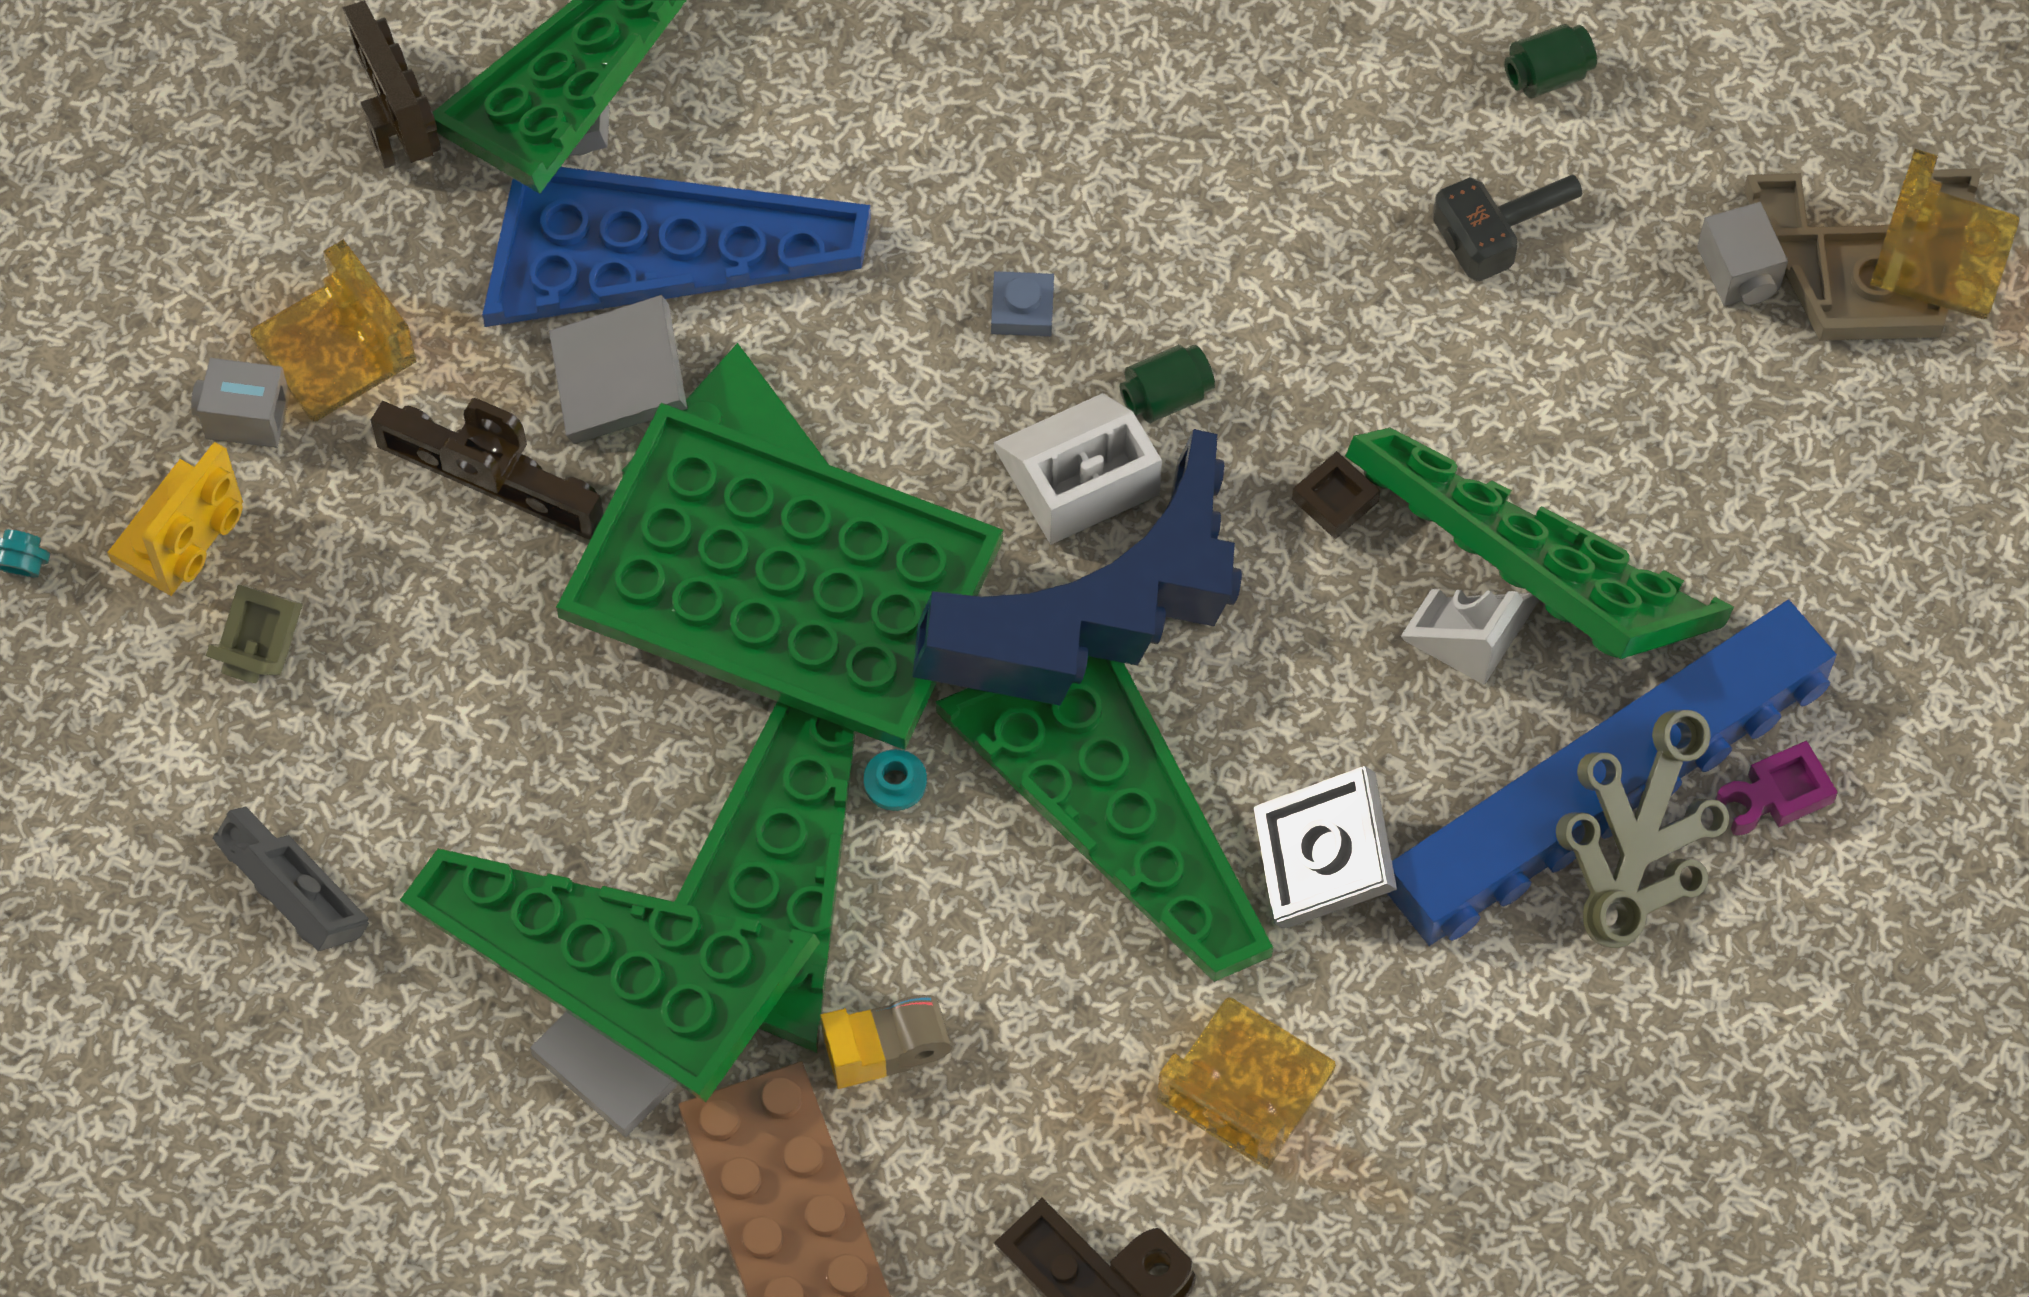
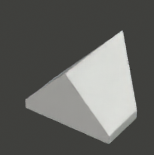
M1431 589L1401 637L1405 642L1485 685L1539 599L1531 593H1518L1517 591H1508L1507 594L1494 595L1491 591H1486L1483 595L1466 596L1462 590H1456L1453 597H1446L1440 589Z

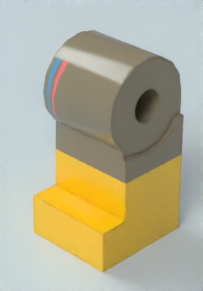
M931 995L910 996L887 1006L848 1014L846 1008L820 1014L822 1036L837 1089L912 1070L911 1067L934 1062L945 1057L952 1049L939 1002L936 997Z

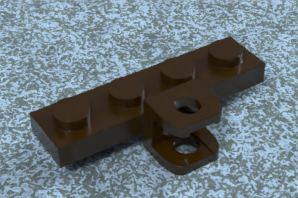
M365 0L343 7L356 54L377 95L360 103L372 142L384 169L396 165L389 137L397 135L410 163L434 156L433 153L440 151L441 146L433 112L427 97L422 95L413 70L408 69L399 44L394 43L385 17L375 20Z
M472 398L463 413L465 424L457 432L434 423L432 418L420 409L412 406H404L401 409L383 400L372 416L371 424L377 448L585 539L591 540L604 514L601 495L597 494L595 489L588 483L575 477L562 479L544 471L536 461L522 454L527 446L526 436L522 423L514 414L478 398Z
M1043 1197L994 1242L996 1249L1043 1297H1188L1196 1282L1191 1258L1162 1229L1153 1228L1138 1235L1110 1261L1109 1265ZM1164 1265L1169 1267L1168 1271L1163 1275L1154 1276L1149 1274L1150 1270L1155 1266Z

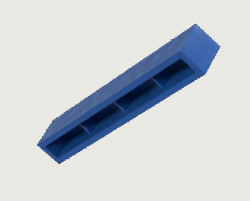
M1789 599L1394 859L1392 865L1397 890L1387 893L1428 946H1431L1445 935L1450 941L1462 937L1480 920L1478 913L1496 901L1502 907L1513 903L1531 886L1529 879L1547 867L1553 873L1558 872L1576 859L1574 851L1564 849L1556 838V826L1562 816L1571 812L1588 813L1598 821L1602 839L1613 836L1596 792L1583 787L1578 779V764L1585 755L1593 752L1610 753L1619 760L1622 767L1621 783L1633 811L1639 805L1657 754L1652 738L1653 728L1657 719L1670 710L1695 711L1701 714L1709 725L1710 743L1706 752L1700 758L1683 761L1671 794L1672 796L1682 785L1681 778L1697 767L1702 772H1707L1719 765L1732 751L1731 744L1746 734L1751 739L1761 737L1780 720L1781 714L1779 712L1796 701L1803 707L1820 697L1830 685L1828 677L1837 654ZM1676 724L1672 726L1670 731V740L1675 747L1681 739V731ZM1598 761L1593 769L1594 778L1598 783H1601L1606 776V767L1602 761ZM1579 820L1574 824L1571 832L1572 838L1576 843L1581 842L1585 835V828Z

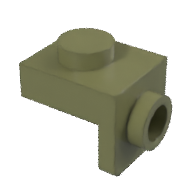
M238 584L220 644H209L206 656L224 662L221 673L243 681L257 683L260 674L280 675L303 603L247 585Z

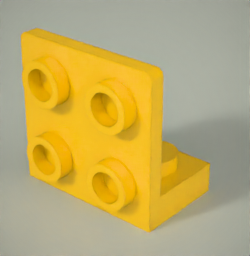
M214 442L195 467L179 459L107 553L110 561L170 596L174 594L183 581L188 583L195 579L204 566L207 549L219 534L226 535L232 531L239 521L243 509V500L227 448Z

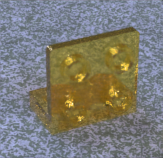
M1915 149L1870 285L1976 318L1987 319L1997 294L2020 219L2015 214L1940 192L1942 182L1931 179L1938 156Z
M344 239L323 251L329 275L322 279L324 284L322 288L250 330L252 341L268 363L283 368L290 393L311 421L322 419L417 362L408 324Z
M1229 997L1221 1004L1185 1058L1183 1059L1173 1053L1159 1073L1157 1102L1268 1170L1333 1075L1336 1063L1330 1057L1237 1000Z

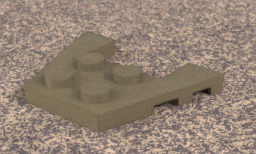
M1980 168L1926 170L1922 180L1927 224L1809 227L1807 225L1801 173L1747 175L1744 185L1745 196L1749 204L1762 203L1788 260L1785 274L1819 341L1941 337L1972 214L1974 198L1981 177Z

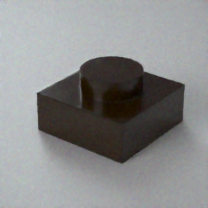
M1338 451L1293 488L1292 500L1334 539L1338 538L1373 508L1380 498V490Z

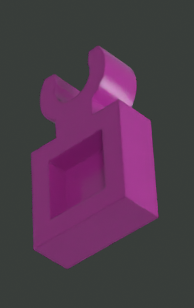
M1806 740L1752 764L1748 772V777L1752 784L1743 781L1729 782L1719 789L1715 800L1722 802L1725 806L1731 802H1738L1747 809V813L1734 818L1730 830L1733 835L1738 836L1754 830L1762 815L1770 812L1779 828L1833 804L1838 792Z

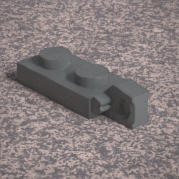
M246 806L229 810L217 833L213 836L214 841L227 859L236 864L254 883L257 892L271 901L295 927L297 934L304 941L311 944L319 952L356 941L362 936L369 925V918L290 835L276 838Z

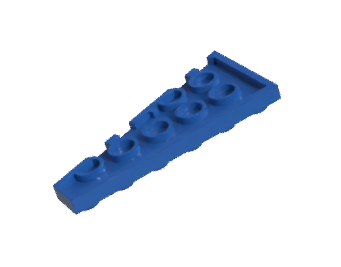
M560 167L540 194L512 178L482 314L484 327L630 305L662 295L664 299L862 269L871 220V207L866 204Z

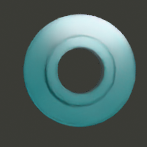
M6 529L4 530L3 538H0V571L37 578L39 577L41 565L49 563L51 553L40 548V537L18 530Z
M891 749L877 754L869 761L864 771V788L867 796L875 805L885 810L901 811L908 809L918 803L926 791L927 773L923 763L914 754L905 750ZM897 770L903 772L907 778L900 784H890L885 781L884 776L890 771Z

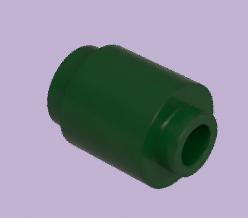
M1562 24L1513 42L1510 45L1509 57L1504 62L1505 72L1511 86L1516 91L1523 89L1526 96L1535 98L1583 80L1588 71L1596 68L1597 53L1590 34L1582 25L1570 27L1567 24Z
M1194 344L1184 348L1182 345H1176L1126 367V381L1119 385L1126 408L1133 411L1135 416L1141 414L1146 422L1153 423L1203 401L1204 393L1215 388V379L1208 359L1199 346Z

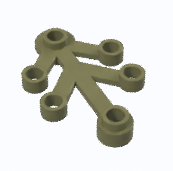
M1670 710L1657 719L1652 733L1657 754L1635 816L1621 783V764L1614 755L1593 752L1585 755L1578 764V779L1583 787L1596 792L1621 855L1614 875H1612L1598 844L1601 829L1596 818L1588 813L1571 812L1562 816L1558 821L1556 838L1564 849L1574 851L1590 891V895L1583 908L1585 930L1589 937L1601 946L1621 948L1631 944L1643 931L1647 914L1681 897H1697L1705 891L1708 885V872L1701 862L1694 859H1676L1666 867L1664 878L1639 888L1647 864L1702 837H1718L1726 831L1729 825V812L1722 802L1714 799H1698L1688 806L1684 817L1660 828L1683 761L1700 758L1706 752L1710 743L1709 725L1705 718L1695 711ZM1674 724L1681 731L1680 742L1675 747L1670 740V731ZM1598 761H1602L1606 767V776L1601 783H1598L1593 775L1594 766ZM1708 807L1713 813V823L1706 830L1701 823V815L1704 809ZM1579 820L1585 828V835L1581 842L1576 843L1572 838L1571 832L1572 827ZM1688 867L1692 873V882L1687 889H1684L1680 883V874L1684 868ZM1613 904L1617 909L1618 916L1616 922L1609 927L1606 922V911L1608 906Z

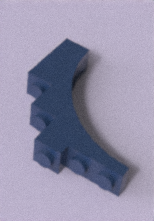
M1193 430L1177 461L1171 497L1165 512L1143 539L1113 563L1074 582L1028 594L980 597L932 591L918 622L912 677L1061 706L1072 683L1081 684L1088 656L1138 666L1150 643L1158 644L1160 642L1165 617L1215 626L1226 604L1234 605L1236 603L1242 580L1241 569L1233 567L1235 543L1218 539L1221 513L1213 510V496H1217L1220 491L1225 467L1224 460L1216 459L1218 434Z

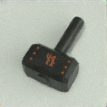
M1572 174L1497 206L1483 182L1469 177L1441 189L1436 194L1433 221L1466 275L1476 281H1482L1508 270L1514 265L1517 252V237L1511 229L1512 226L1581 197L1582 187L1577 177Z

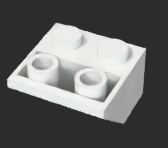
M1103 393L994 442L995 451L1050 545L1160 495L1162 459L1133 411Z

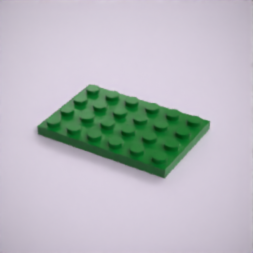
M660 403L556 609L559 619L905 750L937 683L912 677L917 628L920 617L932 591L978 596L1003 543V529Z

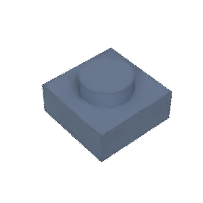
M994 271L991 334L1052 337L1054 274Z

